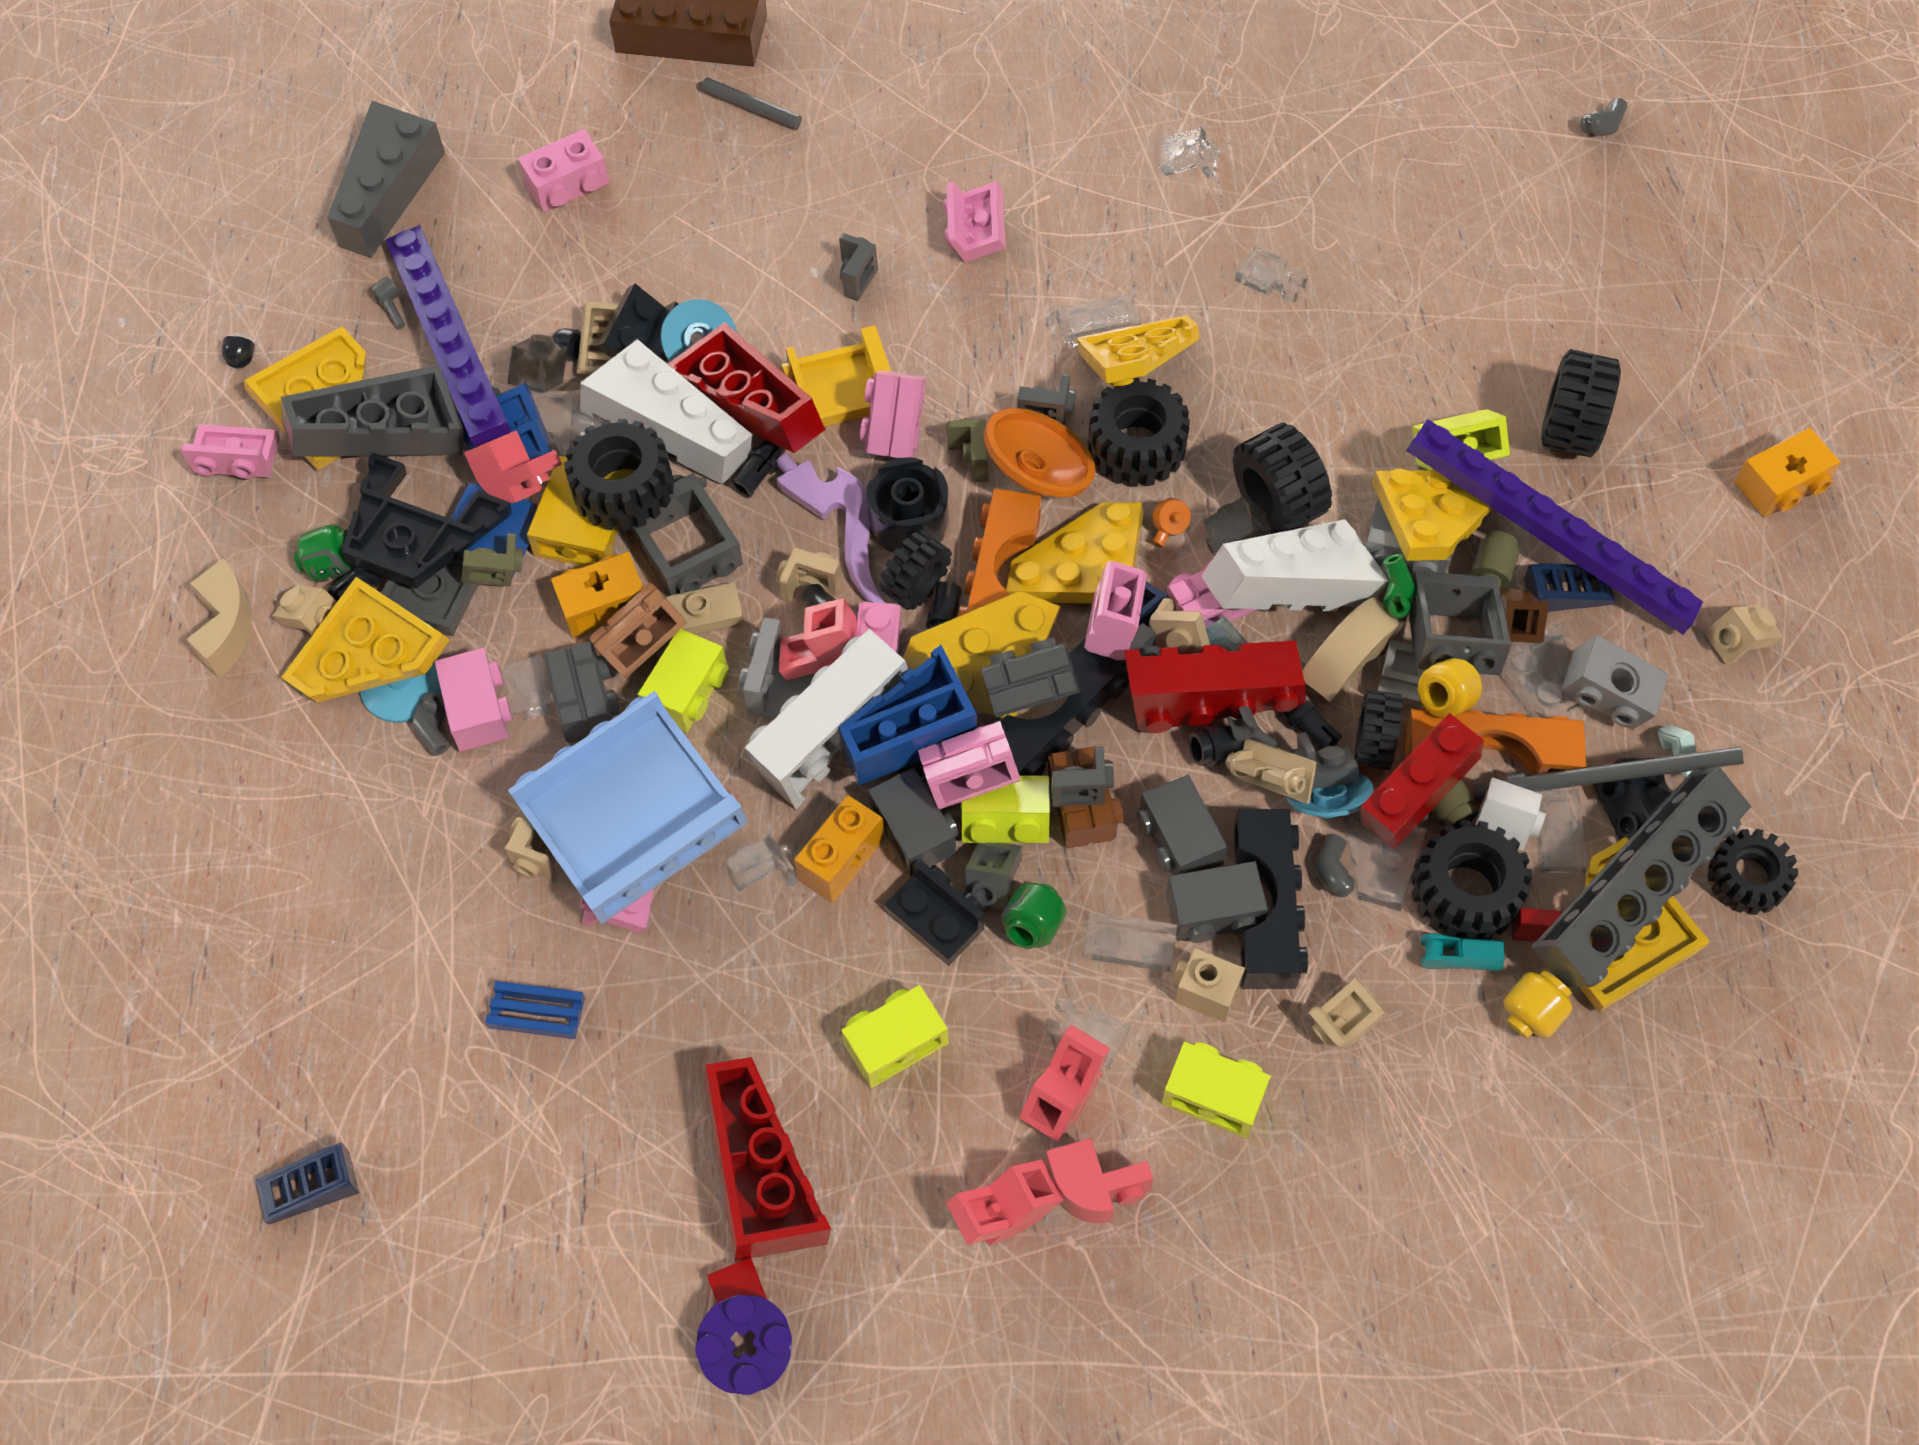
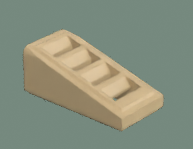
M585 301L577 368L578 376L589 377L600 368L598 366H588L589 360L610 361L612 359L606 353L590 352L591 347H597L600 339H593V334L603 335L606 327L595 326V322H610L619 303Z

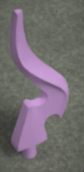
M789 454L780 456L777 462L783 475L777 478V485L784 494L821 519L826 520L829 513L834 509H841L846 512L845 563L850 579L867 602L885 603L873 583L869 569L868 542L870 523L867 490L864 485L852 474L839 467H836V479L830 482H823L817 477L809 460L797 466Z

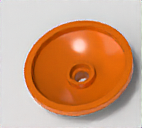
M1008 408L993 414L985 426L984 443L996 467L1011 481L1030 492L1051 498L1073 497L1085 492L1095 477V463L1086 445L1070 429L1049 416L1028 409Z

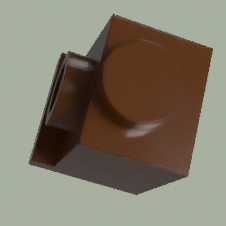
M1499 588L1511 642L1543 643L1549 602L1538 600L1529 590Z

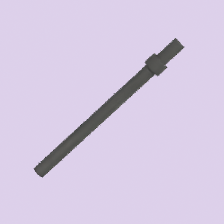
M1734 747L1525 776V772L1507 774V778L1499 780L1538 792L1703 770L1718 766L1744 764L1742 748ZM1490 781L1472 783L1475 800L1484 798Z

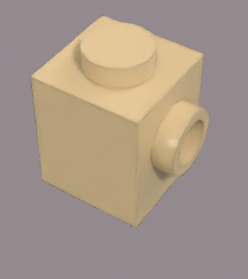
M1194 948L1189 962L1181 959L1173 976L1171 984L1178 987L1175 1003L1225 1023L1241 985L1245 968Z

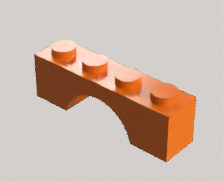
M994 488L991 504H983L980 527H985L983 537L976 536L972 559L973 561H978L976 571H968L965 595L970 596L968 606H960L958 617L1011 595L1000 584L996 575L1001 566L1010 558L1024 553L1035 546L1041 520V495Z
M1424 707L1411 709L1404 728L1405 759L1443 718L1433 716ZM1468 710L1456 716L1458 720L1484 740L1483 749L1498 750L1514 757L1525 767L1529 775L1586 768L1584 721L1570 720L1565 716L1537 718L1527 717L1522 713H1508L1505 715L1484 714L1479 710Z

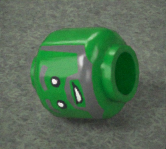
M329 524L303 533L297 542V551L294 552V561L298 570L319 583L346 575L353 569V565L345 562L342 554L348 530H343L335 524Z
M1025 883L1017 888L1001 916L1002 925L1007 937L1017 946L1025 949L1042 948L1051 943L1066 918V906L1058 892L1050 885Z

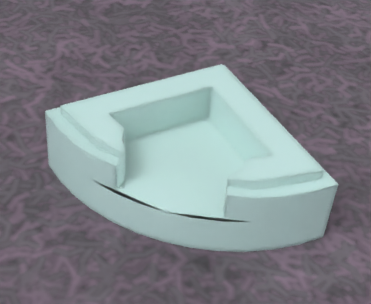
M1674 725L1658 729L1663 750L1670 748L1674 756L1697 753L1693 733ZM1692 771L1680 772V774L1687 777Z

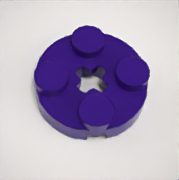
M737 1295L720 1301L705 1315L697 1331L695 1353L702 1372L713 1385L728 1393L751 1395L770 1387L782 1376L791 1358L792 1334L787 1318L774 1303L760 1296ZM748 1331H751L756 1335L753 1345L758 1349L753 1356L744 1353L740 1358L735 1356L733 1350L736 1345L731 1340L733 1334L737 1332L740 1335H745Z

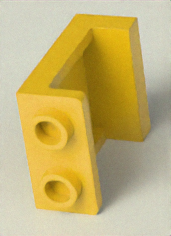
M876 325L861 328L862 343L801 358L796 357L794 347L785 348L787 363L781 364L782 372L813 399L824 427L870 415L871 403L865 402L867 381L869 378L874 379L875 373L880 370L891 371Z
M559 456L562 465L552 470L527 537L534 556L585 567L599 562L606 556L614 555L612 545L619 526H615L613 530L604 529L602 522L595 526L589 522L587 516L583 517L579 513L577 505L574 503L565 472L564 462L567 461V458ZM629 469L617 470L607 475L604 479H623L635 471Z

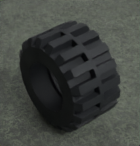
M1574 349L1567 351L1559 364L1545 411L1541 430L1543 447L1589 458L1598 451L1604 439L1618 392L1621 376L1618 359Z
M1133 378L1134 381L1128 385L1114 386V389L1107 386L1101 391V398L1096 397L1092 410H1090L1088 450L1091 452L1095 465H1100L1099 472L1105 477L1111 474L1113 475L1114 482L1121 484L1123 480L1128 481L1129 486L1137 487L1138 482H1144L1146 486H1151L1155 484V479L1157 478L1162 482L1168 479L1170 471L1175 473L1180 468L1181 461H1184L1190 419H1188L1189 410L1187 405H1182L1183 398L1178 393L1171 394V387L1165 383L1162 386L1156 385V380L1148 378L1147 382H1140L1139 378ZM1130 427H1142L1155 434L1150 437L1137 438L1125 434L1122 430Z
M618 418L617 423H610L609 420L601 421L602 426L597 428L591 425L585 429L586 435H577L573 440L574 447L568 448L566 452L567 461L564 462L569 487L579 513L583 517L587 516L589 522L595 526L602 522L604 529L613 530L615 526H620L621 531L630 530V525L637 524L638 527L646 525V519L649 517L655 520L661 515L660 507L667 508L670 503L669 495L673 494L674 490L673 475L662 438H658L657 432L651 427L645 429L644 424L636 420L632 424H628L627 419ZM617 470H635L633 474L623 479H604L607 475Z
M1286 423L1277 424L1239 444L1234 449L1232 463L1238 488L1250 511L1265 528L1273 533L1298 529L1328 512L1332 504V490L1327 471L1316 449L1294 426L1287 425Z
M1469 820L1459 821L1456 829L1452 824L1442 827L1439 835L1434 833L1422 851L1411 882L1412 885H1415L1412 890L1413 902H1420L1417 911L1422 918L1426 916L1431 918L1429 926L1437 931L1441 927L1447 930L1445 935L1456 936L1458 934L1463 935V938H1476L1479 935L1481 939H1492L1495 932L1500 935L1507 930L1526 901L1531 889L1529 884L1533 878L1532 869L1526 868L1530 861L1526 852L1519 853L1517 851L1520 843L1515 837L1508 840L1504 837L1506 830L1499 826L1496 831L1488 829V822L1478 821L1477 826H1471ZM1459 867L1474 869L1488 879L1493 888V893L1484 896L1468 894L1454 884L1448 871Z

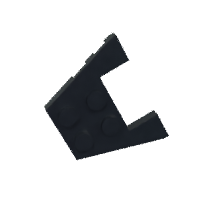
M372 453L368 460L369 471L367 478L361 484V498L358 509L353 512L342 554L347 563L417 589L462 554L464 550H467L507 519L512 513L511 505L508 501L477 491L460 517L455 521L392 498L391 495L407 475L405 465Z

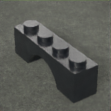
M1085 637L1069 653L1080 687V693L1068 696L1065 703L1048 716L1037 719H1023L1007 714L1000 721L1019 776H1041L1046 768L1045 763L1048 761V756L1052 753L1066 751L1074 740V734L1082 726L1086 728L1091 726L1099 717L1102 706L1110 698L1115 700L1122 695L1129 684L1126 659L1119 661L1087 651L1084 648Z
M1237 809L1233 826L1235 865L1256 862L1260 881L1269 891L1273 905V911L1265 921L1258 926L1244 931L1240 946L1241 967L1245 968L1242 978V989H1296L1301 974H1307L1308 971L1307 947H1300L1299 932H1304L1305 910L1303 905H1297L1296 891H1301L1302 868L1301 865H1294L1293 851H1298L1299 828L1298 825H1291L1290 809Z

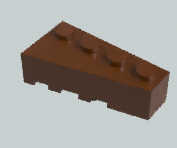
M615 0L609 23L616 53L754 67L767 18L766 0Z

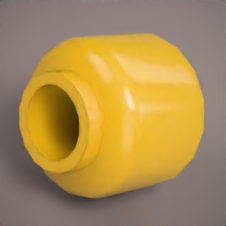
M1452 658L1443 660L1425 670L1418 681L1417 692L1425 710L1433 716L1444 719L1449 713L1456 717L1474 707L1481 697L1483 685L1481 677L1473 665L1466 660Z
M1545 970L1540 974L1534 972L1526 973L1503 1000L1506 1011L1511 1015L1506 1022L1526 1039L1532 1034L1540 1038H1550L1573 1011V1005L1569 999L1572 992L1558 978Z

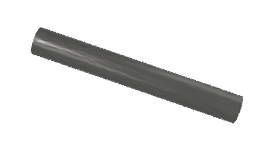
M708 77L702 83V91L796 130L801 124L802 116Z

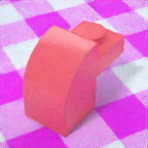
M517 430L464 452L473 474L483 490L489 495L510 503L518 502L544 490L541 483L550 479L547 471L562 465L556 450L530 460Z
M844 598L805 608L804 633L780 639L779 672L786 681L817 673L822 667L832 665L842 655L846 644L857 636L856 616Z
M1070 1025L1063 1033L1049 1067L1033 1085L1019 1118L1059 1142L1075 1122L1103 1074L1101 1069L1111 1048Z
M1091 1138L1046 1151L1045 1165L1064 1199L1061 1203L1062 1207L1082 1221L1090 1223L1112 1222L1114 1212L1112 1202L1118 1201L1121 1206L1130 1205L1143 1200L1146 1197L1145 1193L1151 1191L1153 1176L1148 1161L1102 1173Z
M1041 1159L1011 1166L989 1186L957 1193L946 1205L967 1245L986 1241L988 1246L1004 1241L1034 1225L1061 1204L1064 1199Z

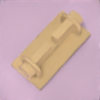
M1252 739L1245 740L1243 750L1236 753L1232 752L1228 755L1226 767L1230 769L1233 775L1238 776L1239 780L1306 804L1310 803L1317 765L1316 761Z

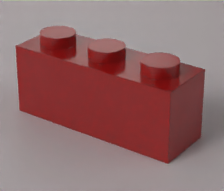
M1449 713L1361 805V823L1395 850L1481 759L1484 740Z

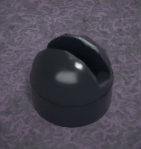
M571 328L558 329L550 339V346L555 355L563 359L577 360L579 358L581 332L578 329Z
M227 336L223 339L222 357L229 366L238 369L244 368L251 363L255 350L254 342L240 336Z

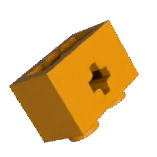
M1810 427L1747 459L1734 483L1762 516L1766 517L1778 510L1786 512L1792 509L1803 497L1810 493L1813 496L1823 493L1833 484L1834 479L1832 477L1841 461Z
M629 551L619 555L606 556L599 562L579 569H569L561 575L551 578L572 638L598 630L601 626H606L607 621L644 588Z
M847 795L794 859L798 881L833 904L885 840L883 817Z

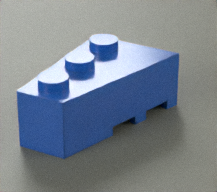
M942 645L931 652V657L914 671L910 669L900 677L901 681L883 696L878 694L838 727L842 752L858 785L921 761L918 750L934 744L937 745L942 741L968 733L977 728L976 711Z

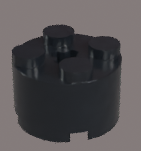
M913 457L897 458L884 463L878 469V474H876L872 481L870 479L867 485L869 523L874 536L882 543L884 549L892 553L896 548L900 549L902 547V542L906 538L910 540L911 534L914 532L924 531L941 542L949 522L948 485L942 472L935 466L932 469L924 465L923 460Z

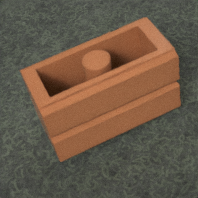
M650 582L607 621L606 626H601L589 638L597 650L626 679L688 622L655 585Z

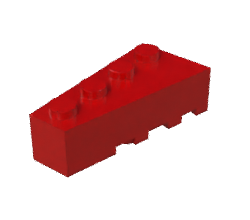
M725 322L668 363L671 368L747 431L788 451L796 453L826 430L813 399Z
M1296 640L1242 643L1237 648V651L1230 652L1219 645H1204L1201 651L1195 654H1178L1177 647L1160 648L1159 656L1142 657L1140 656L1139 649L1124 650L1139 733L1147 731L1155 734L1163 733L1172 727L1188 724L1204 726L1210 724L1213 720L1227 718L1228 716L1240 719L1242 718L1239 711L1241 706L1249 707L1254 715L1255 713L1269 710L1286 712L1306 703L1305 681Z
M752 1057L706 1064L705 1089L734 1261L827 1245L831 1227L825 1214H822L814 1197L813 1188L807 1175H804L794 1153V1147L788 1134L784 1132L777 1117L775 1106Z

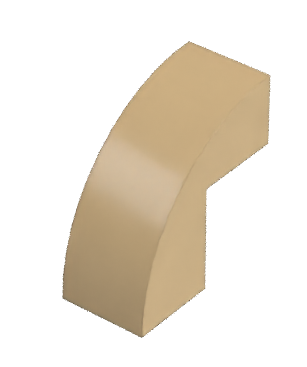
M224 558L190 583L202 604L215 617L187 638L198 658L219 679L235 665L242 655L252 626V611L249 599Z
M1374 597L1366 600L1334 629L1302 670L1305 683L1329 702L1344 696L1364 664L1386 652L1390 640H1394L1406 621L1402 618H1393L1384 609V605Z

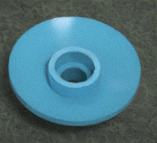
M692 299L677 305L666 316L661 329L662 349L668 361L671 362L693 346L690 341L692 333H698L703 338L724 322L737 333L731 316L721 306L708 300Z
M434 662L424 675L360 691L364 705L375 717L387 722L404 723L413 721L417 707L426 694L435 692L442 695Z
M1359 773L1360 782L1312 789L1309 804L1287 796L1286 798L1288 803L1299 812L1332 819L1361 810V805L1372 795L1374 790L1372 782L1366 776Z

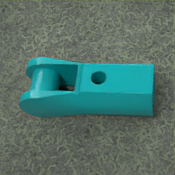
M1436 933L1425 934L1420 937V944L1425 947V957L1421 958V966L1423 968L1432 970L1471 969L1501 971L1505 960L1503 940L1461 938ZM1443 949H1454V956L1443 955Z

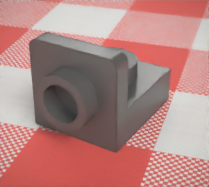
M843 233L839 239L841 260L843 262L840 269V279L843 282L844 297L858 302L878 270L876 244L870 243L862 237H854Z
M1062 374L1059 391L1047 390L1042 387L1030 388L1020 386L1017 408L1042 413L1064 425L1066 413L1073 414L1076 399V390L1069 389L1070 375Z
M1297 733L1298 749H1292L1291 753L1317 762L1312 789L1360 782L1359 766L1348 746H1328L1320 751H1315L1307 733Z
M1094 747L1093 769L1085 770L1082 767L1072 766L1061 771H1052V807L1105 804L1106 788L1114 787L1113 762H1105L1103 747Z
M978 843L965 868L966 892L973 895L983 907L1004 910L1010 901V884L1022 861V846L1006 843Z

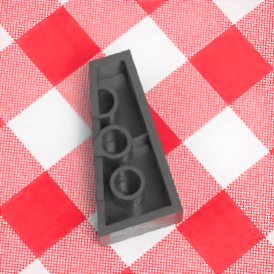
M371 101L327 217L339 247L372 258L445 154L436 122Z
M440 365L281 397L282 424L293 456H370L372 453L381 456L462 455L464 428Z

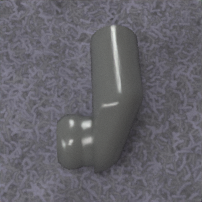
M435 692L426 694L423 700L420 701L412 722V728L433 756H439L448 750L450 743L440 731L445 715L443 696Z
M1327 834L1314 864V873L1329 893H1335L1338 897H1346L1351 894L1355 886L1354 879L1348 875V871L1339 861L1347 842L1339 835Z

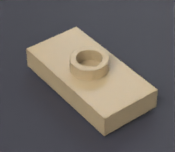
M735 582L666 596V599L688 622L682 629L690 633L697 634L744 623Z

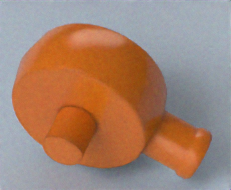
M1167 498L1156 505L1152 518L1154 526L1158 531L1152 539V543L1159 547H1164L1168 536L1181 534L1188 528L1191 513L1183 501L1177 498Z

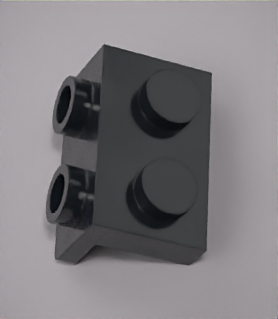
M1619 758L1612 764L1653 758ZM1665 775L1593 784L1619 840L1625 837L1630 840L1671 795L1665 782Z

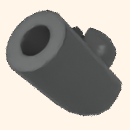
M1614 98L1610 101L1607 110L1585 114L1580 121L1582 132L1587 135L1593 133L1598 136L1615 133L1619 129L1628 107L1627 102L1621 98Z

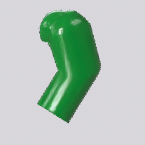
M1394 554L1383 561L1390 580L1383 603L1384 609L1393 618L1400 619L1409 614L1416 588L1403 555Z

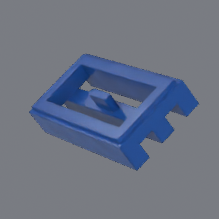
M495 981L494 998H491L489 1005L491 1008L490 1015H487L485 1021L488 1028L576 1039L585 1001L583 992ZM505 997L573 1005V1007L506 1000ZM502 1011L570 1020L569 1025L503 1017L501 1013Z

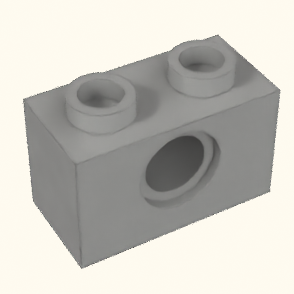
M1596 634L1574 650L1561 691L1575 698L1580 705L1593 708L1610 717L1617 725L1633 730L1656 716L1669 674Z

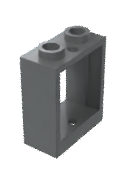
M694 473L673 483V494L669 495L670 503L667 508L660 507L661 515L655 520L649 517L646 519L647 524L642 527H638L637 524L630 525V530H628L669 596L698 590L702 585L718 577L728 576L737 567L743 565L738 540ZM700 509L721 543L670 567L650 534Z
M1415 571L1412 580L1416 593L1408 617L1417 669L1427 670L1432 665L1443 660L1458 658L1466 660L1473 665L1479 674L1501 676L1511 648V640L1497 577ZM1453 589H1459L1458 592H1451ZM1429 614L1479 618L1483 638L1432 634Z

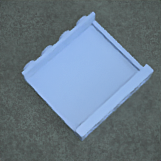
M655 691L646 697H639L633 700L620 715L611 721L599 723L590 731L587 737L574 746L562 748L554 755L550 762L537 771L533 770L525 773L517 780L516 785L508 789L513 799L601 925L748 823L741 805L732 794L729 795L664 708Z

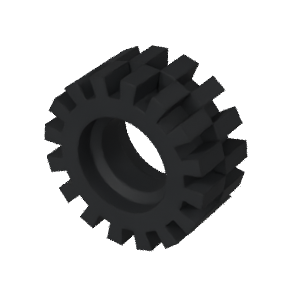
M924 531L912 533L910 540L906 538L902 542V547L895 549L893 552L895 556L892 560L888 559L885 565L888 568L882 571V580L879 582L881 592L906 610L916 609L917 605L921 606L925 603L926 597L930 598L934 594L933 589L938 583L942 582L940 581L941 577L946 576L948 572L946 567L951 564L952 560L950 558L952 556L950 549Z
M1366 690L1361 707L1355 745L1356 752L1354 758L1358 766L1385 770L1392 768V762H1394L1397 749V739L1400 733L1399 726L1403 706L1402 694Z
M1743 829L1740 830L1737 836L1735 833L1729 835L1715 852L1708 868H1711L1707 874L1708 882L1716 881L1711 890L1714 895L1720 892L1725 894L1720 901L1725 906L1732 900L1736 903L1734 908L1736 912L1742 913L1746 907H1749V915H1757L1761 909L1764 913H1767L1774 906L1777 907L1796 883L1794 880L1798 876V869L1792 867L1797 862L1795 855L1786 857L1785 854L1790 847L1785 842L1778 847L1774 843L1778 836L1773 833L1765 839L1763 838L1764 830L1755 829L1750 836L1749 830ZM1741 859H1750L1759 863L1768 874L1767 883L1757 885L1745 880L1737 870V862Z

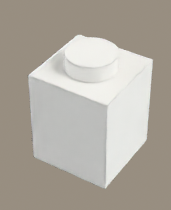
M1492 777L1478 811L1475 826H1477L1478 821L1488 822V829L1496 831L1499 826L1506 830L1504 837L1508 840L1515 837L1520 843L1518 849L1523 851L1529 836L1537 838L1546 816V813L1539 811L1542 794Z

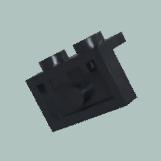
M636 283L629 286L597 347L613 358L638 339L661 359L663 355V349H661L662 325L669 312L679 303L674 301L664 307Z
M919 859L913 865V876L884 904V911L938 958L950 966L984 930V913L982 912L984 909L973 895L968 892L961 894L950 885L951 881L942 869L936 865L929 867Z

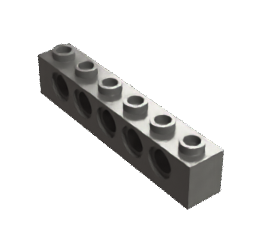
M1719 766L1692 771L1531 948L1555 977L1567 987L1589 988L1597 985L1607 976L1608 966L1618 956L1625 954L1634 946L1636 942L1634 937L1642 928L1650 925L1661 916L1663 912L1661 907L1668 899L1687 887L1689 884L1688 877L1693 871L1712 859L1716 852L1714 848L1719 842L1733 834L1741 826L1740 819L1752 806ZM1590 934L1592 936V945L1590 942Z

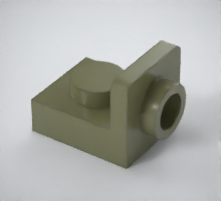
M964 418L948 421V449H963L964 467L972 466V482H988V451L983 436L987 424L986 420Z
M507 534L505 554L497 553L488 548H477L473 551L464 550L461 582L511 587L513 573H521L523 548H515L516 534Z

